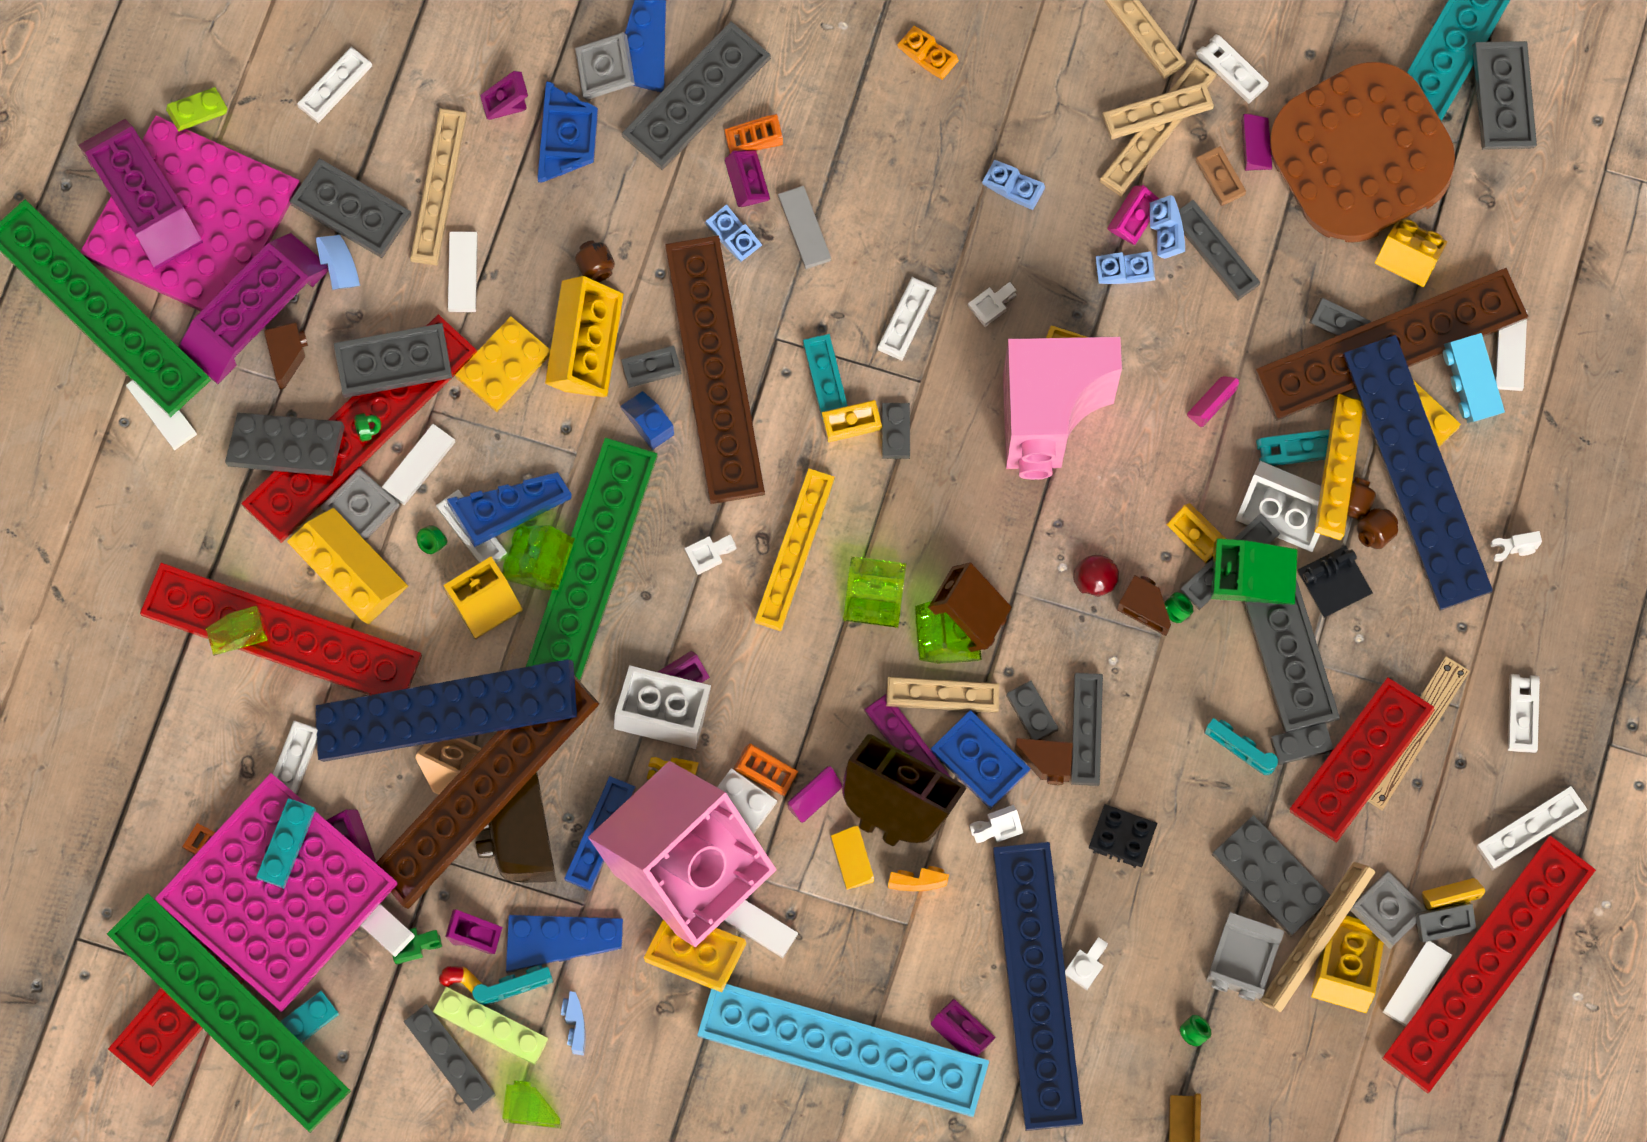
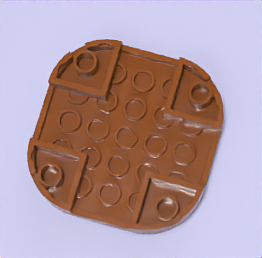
M1366 62L1351 66L1297 95L1278 113L1271 131V153L1277 171L1281 173L1303 210L1304 217L1308 223L1328 238L1333 237L1351 243L1379 236L1380 231L1424 207L1427 210L1437 203L1450 186L1455 162L1454 147L1446 128L1414 78L1404 70L1387 63Z

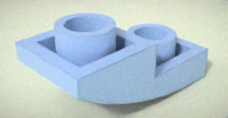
M997 160L993 161L982 181L983 185L994 192L1031 210L1035 208L1045 189L1044 183L1019 173L1017 168Z
M1169 195L1150 202V228L1157 230V256L1166 259L1185 252L1183 225L1174 196Z
M725 205L705 221V224L715 236L719 235L720 242L740 262L762 246L747 225H743L728 205Z
M340 235L317 237L316 243L320 264H328L332 290L360 286L353 258Z
M1151 251L1124 255L1123 252L1096 256L1099 284H1125L1156 280Z
M570 991L569 999H563L561 1015L565 1016L566 1024L576 1025L575 1029L570 1028L567 1045L572 1046L573 1054L584 1056L586 1043L584 1016L576 992Z

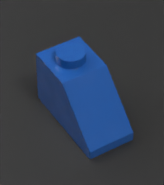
M640 392L620 406L651 450L674 436L673 424L660 406L645 392Z

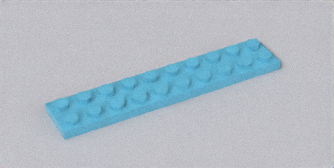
M726 984L723 992L711 988L697 1034L698 1037L970 1117H974L989 1060L729 984Z

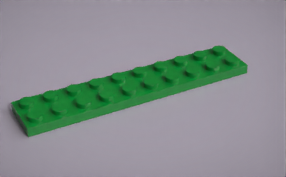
M26 199L0 221V252L170 418L211 381L209 376Z
M609 438L604 439L526 667L569 659L574 661V675L581 682L653 473L658 453Z
M148 893L107 933L144 972L309 1133L351 1092L342 1081Z

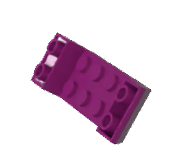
M126 119L78 145L128 222L155 269L203 243L183 205L137 132Z
M292 233L268 242L192 320L179 348L216 384H219L237 366L234 358L306 284L313 288L329 271L328 264L321 265L319 256Z

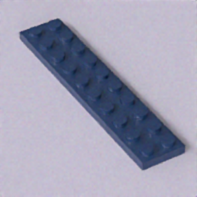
M1394 335L1345 352L1343 354L1439 611L1492 593V586L1397 336Z
M569 659L316 705L318 760L326 762L577 717L574 661Z
M1050 842L993 847L1025 1131L1082 1126L1083 1118Z

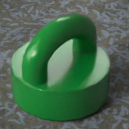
M365 413L354 417L359 440L362 442L371 440V436L377 434L381 429L380 418L376 415L366 416ZM374 422V428L370 429L368 423Z
M433 525L420 529L416 537L419 548L426 554H434L440 551L448 542L446 536L439 528Z
M1175 592L1164 602L1169 619L1174 623H1182L1194 612L1191 601L1182 593Z
M1199 1015L1190 1016L1180 1026V1034L1184 1041L1195 1047L1202 1045L1212 1035L1209 1024Z

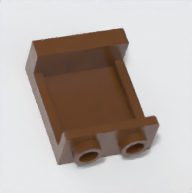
M971 562L952 566L928 606L934 615L947 613L971 639L967 646L970 652L986 650L992 646L995 641L994 637L1007 621L1006 617L1012 608Z

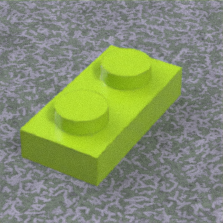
M216 87L169 103L166 107V111L178 131L225 115L228 110Z

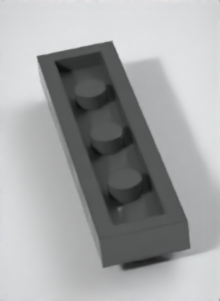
M1194 200L1179 209L1184 235L1237 300H1240L1260 285L1259 279Z
M1259 514L1233 540L1270 544L1280 533L1262 514ZM1213 559L1180 589L1198 610L1211 600Z
M1075 673L1071 785H1100L1103 674Z
M427 1004L403 1021L472 1113L496 1096Z

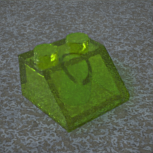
M931 601L915 606L919 660L937 664L982 660L981 650L973 652L968 650L967 646L971 639L947 613L934 615L928 608Z

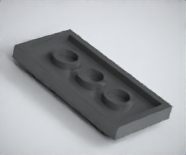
M1527 41L1475 42L1472 48L1482 150L1535 148L1537 140Z
M320 158L290 200V204L294 208L380 258L384 257L411 217L410 210Z
M442 323L334 343L344 398L452 378Z
M237 413L225 463L228 467L333 476L345 426L341 421Z
M1254 815L1212 853V856L1290 937L1310 920L1330 897L1328 891Z

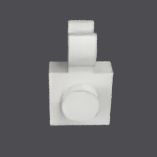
M1010 282L996 293L989 287L969 302L968 307L986 327L1006 312L1004 303L1017 296L1015 293L1017 290Z
M1540 531L1514 535L1509 539H1494L1490 546H1499L1503 549V553L1496 554L1493 557L1494 561L1505 560L1509 553H1519L1520 556L1536 552L1535 550L1540 546L1542 539Z
M731 535L715 543L712 542L709 536L686 547L685 551L697 575L721 564L722 560L719 555L730 553L737 548Z
M1014 805L987 814L988 822L976 821L969 825L976 843L983 842L993 836L998 843L1023 833L1018 812Z
M1098 937L1088 954L1079 950L1065 970V975L1088 990L1103 968V965L1097 960L1106 949L1108 943Z

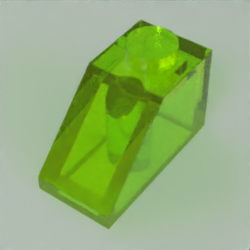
M257 606L229 613L206 628L213 656L268 640Z
M514 1081V1085L506 1084L502 1116L504 1123L562 1128L559 1116L536 1087H531L530 1082Z

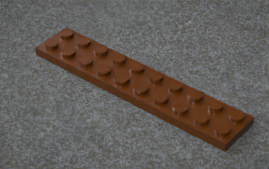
M719 235L665 244L710 504L764 496V484Z
M1504 268L1259 367L1255 370V373L1277 421L1337 397L1338 394L1342 395L1356 389L1343 356L1345 352L1396 335L1408 367L1443 354L1445 343L1482 333L1484 337L1524 321L1529 316L1507 268Z
M575 675L577 717L498 731L376 862L380 868L397 881L398 884L391 893L404 908L409 909L599 706L600 703Z

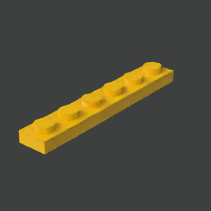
M1338 394L1334 400L1314 529L1316 533L1341 540L1345 534L1363 413L1360 400Z
M808 468L755 618L756 624L782 631L835 481L834 476Z

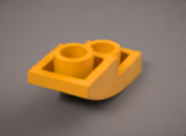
M913 26L897 44L898 48L941 80L945 78L959 61L956 54L937 44L933 36L916 26Z
M928 866V869L921 868L919 878H915L914 874L909 871L898 870L897 873L891 872L888 888L902 891L938 889L947 886L949 874H945V870L935 866Z

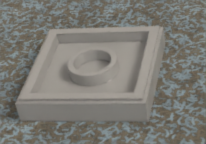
M622 32L575 48L582 94L586 100L635 85L628 38L625 33Z
M358 468L321 506V509L326 512L335 508L366 541L400 505L363 470Z
M1389 871L1380 877L1350 909L1389 949L1417 923L1415 913L1428 910Z

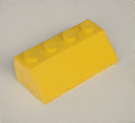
M585 276L562 280L545 384L568 393L607 397L623 293Z
M335 508L305 523L287 541L345 604L368 625L408 587L403 579Z

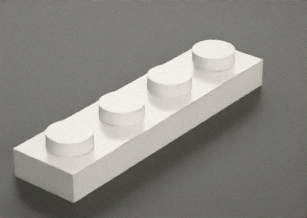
M1569 787L1478 844L1477 849L1491 870H1494L1587 811V808L1574 789Z

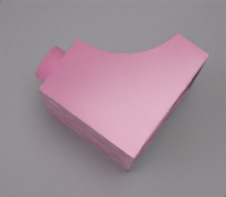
M1120 337L1008 339L1003 371L1006 469H1019V476L1021 478L1035 480L1052 476V468L1062 467L1066 442L1073 428L1091 412L1114 404L1122 370Z
M671 761L666 763L588 837L612 873L637 892L663 918L678 937L694 947L700 944L776 871V868L726 792Z

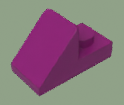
M511 72L480 95L486 119L492 120L527 109L524 99L528 97L522 72Z
M453 909L445 937L455 946H468L487 954H495L503 927Z

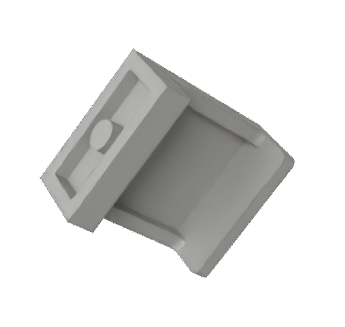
M1230 912L1206 981L1212 983L1211 987L1217 990L1227 992L1230 989L1239 992L1238 996L1245 1000L1255 1001V998L1260 1000L1264 994V989L1284 931Z

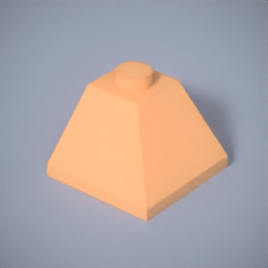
M456 738L424 744L415 758L432 791L439 795L482 748L464 739Z

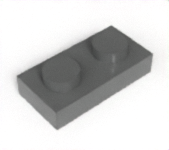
M1320 298L1309 321L1310 324L1336 336L1371 322L1324 298Z
M675 346L621 359L629 388L682 374Z
M882 403V459H910V403Z
M1032 681L1006 694L1030 739L1042 740L1058 731V726Z
M1326 723L1271 737L1272 746L1278 758V765L1330 753L1334 750Z
M1469 901L1415 913L1418 936L1421 942L1477 931L1473 903Z

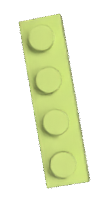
M448 987L445 988L433 1011L435 1015L534 1065L548 1041L547 1037Z

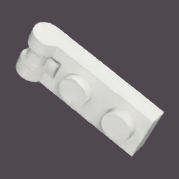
M1217 34L1209 40L1210 43L1206 47L1202 46L1196 52L1198 58L1203 63L1208 64L1248 104L1268 87L1269 82ZM1216 51L1222 53L1219 58L1214 55Z
M1510 674L1508 751L1536 753L1538 750L1539 676L1530 675L1529 678H1522L1519 674ZM1520 689H1528L1529 695L1520 694Z

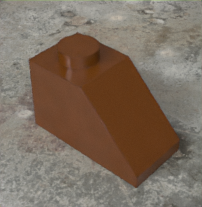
M296 322L264 330L279 389L286 388L305 358L303 347L308 346L305 331H299Z
M1134 575L1119 602L1117 611L1167 636L1171 622L1160 588L1155 586L1156 583L1152 579L1145 576L1140 578Z
M1016 738L1015 751L1040 780H1047V784L1063 785L1064 782H1069L1073 743Z

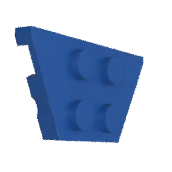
M546 82L538 168L539 183L594 163L598 108L588 102L580 101L577 96L570 92H563L551 82Z

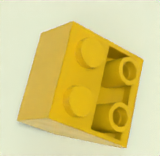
M1402 219L1395 223L1375 264L1424 287L1448 241L1444 240L1440 234L1434 231H1426L1419 228L1412 220Z
M491 556L443 585L446 595L475 639L523 610L506 578Z

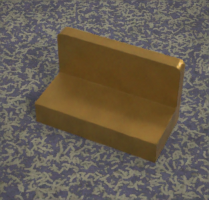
M1195 1093L1194 1096L1170 1095L1168 1142H1200L1201 1093Z

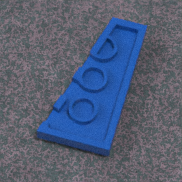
M634 0L625 31L628 38L635 85L632 86L657 92L664 90L666 0Z
M557 472L523 480V483L509 486V484L498 486V489L484 493L482 491L470 493V496L459 499L457 497L448 498L447 504L473 546L476 547L570 500L572 494Z
M509 915L506 973L557 961H567L580 956H590L622 949L623 919Z

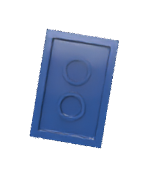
M971 710L931 748V752L990 810L1031 769Z

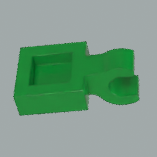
M417 928L408 929L415 937L396 957L393 956V961L395 964L423 958L422 949L432 950L442 947L438 931L433 930L419 935Z

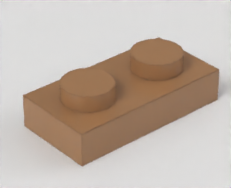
M1221 146L1196 158L1200 170L1221 206L1246 194L1243 184Z

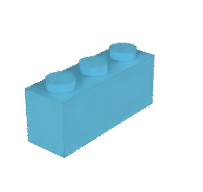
M1482 333L1445 343L1443 357L1447 366H1451L1453 373L1451 384L1454 391L1459 393L1461 402L1458 406L1462 418H1466L1467 423L1505 413Z

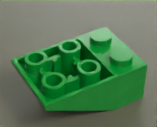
M1217 538L1213 548L1211 599L1295 605L1298 549L1246 540Z

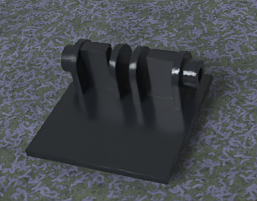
M1347 546L1297 570L1324 618L1373 594L1355 562L1357 559L1353 549L1348 550Z
M1104 804L1089 849L1094 850V854L1098 853L1106 857L1107 854H1110L1109 859L1111 860L1113 856L1118 857L1117 862L1119 863L1121 859H1124L1123 863L1129 864L1135 869L1136 866L1142 868L1158 823Z

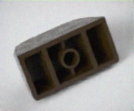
M867 734L848 760L842 794L849 809L857 817L861 818L859 823L860 829L867 833H873L877 827L885 832L882 838L884 842L895 846L899 840L909 843H925L938 832L967 788L964 784L878 737Z
M536 772L482 830H489L490 839L475 841L478 858L494 857L500 875L512 882L536 883L556 881L538 773Z

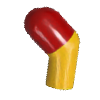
M447 966L439 976V982L443 986L449 987L453 983H462L471 993L475 986L482 984L466 967Z

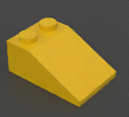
M1346 915L1321 952L1315 972L1311 997L1366 1013L1376 993L1384 943L1360 919Z

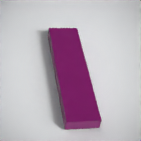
M886 694L864 709V712L890 745L951 777L898 707L886 706Z

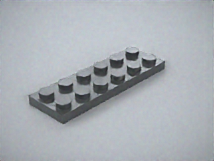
M730 22L622 132V137L658 168L663 170L771 59V54L733 22Z
M1297 578L1295 605L1244 601L1284 733L1339 720L1338 709Z

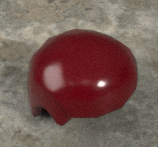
M1103 555L1086 557L1078 563L1074 570V582L1083 594L1086 593L1096 597L1103 596L1112 592L1119 581L1117 565L1113 560Z

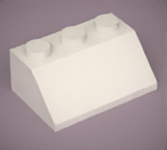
M1260 461L1236 521L1249 525L1259 514H1262L1280 533L1277 538L1313 552L1320 535L1314 532L1321 486Z
M629 665L615 711L614 729L696 749L703 726L711 685Z

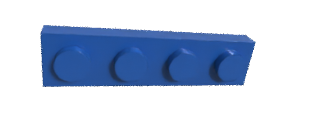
M609 776L564 878L565 881L586 890H592L604 860L588 837L634 794L636 786Z

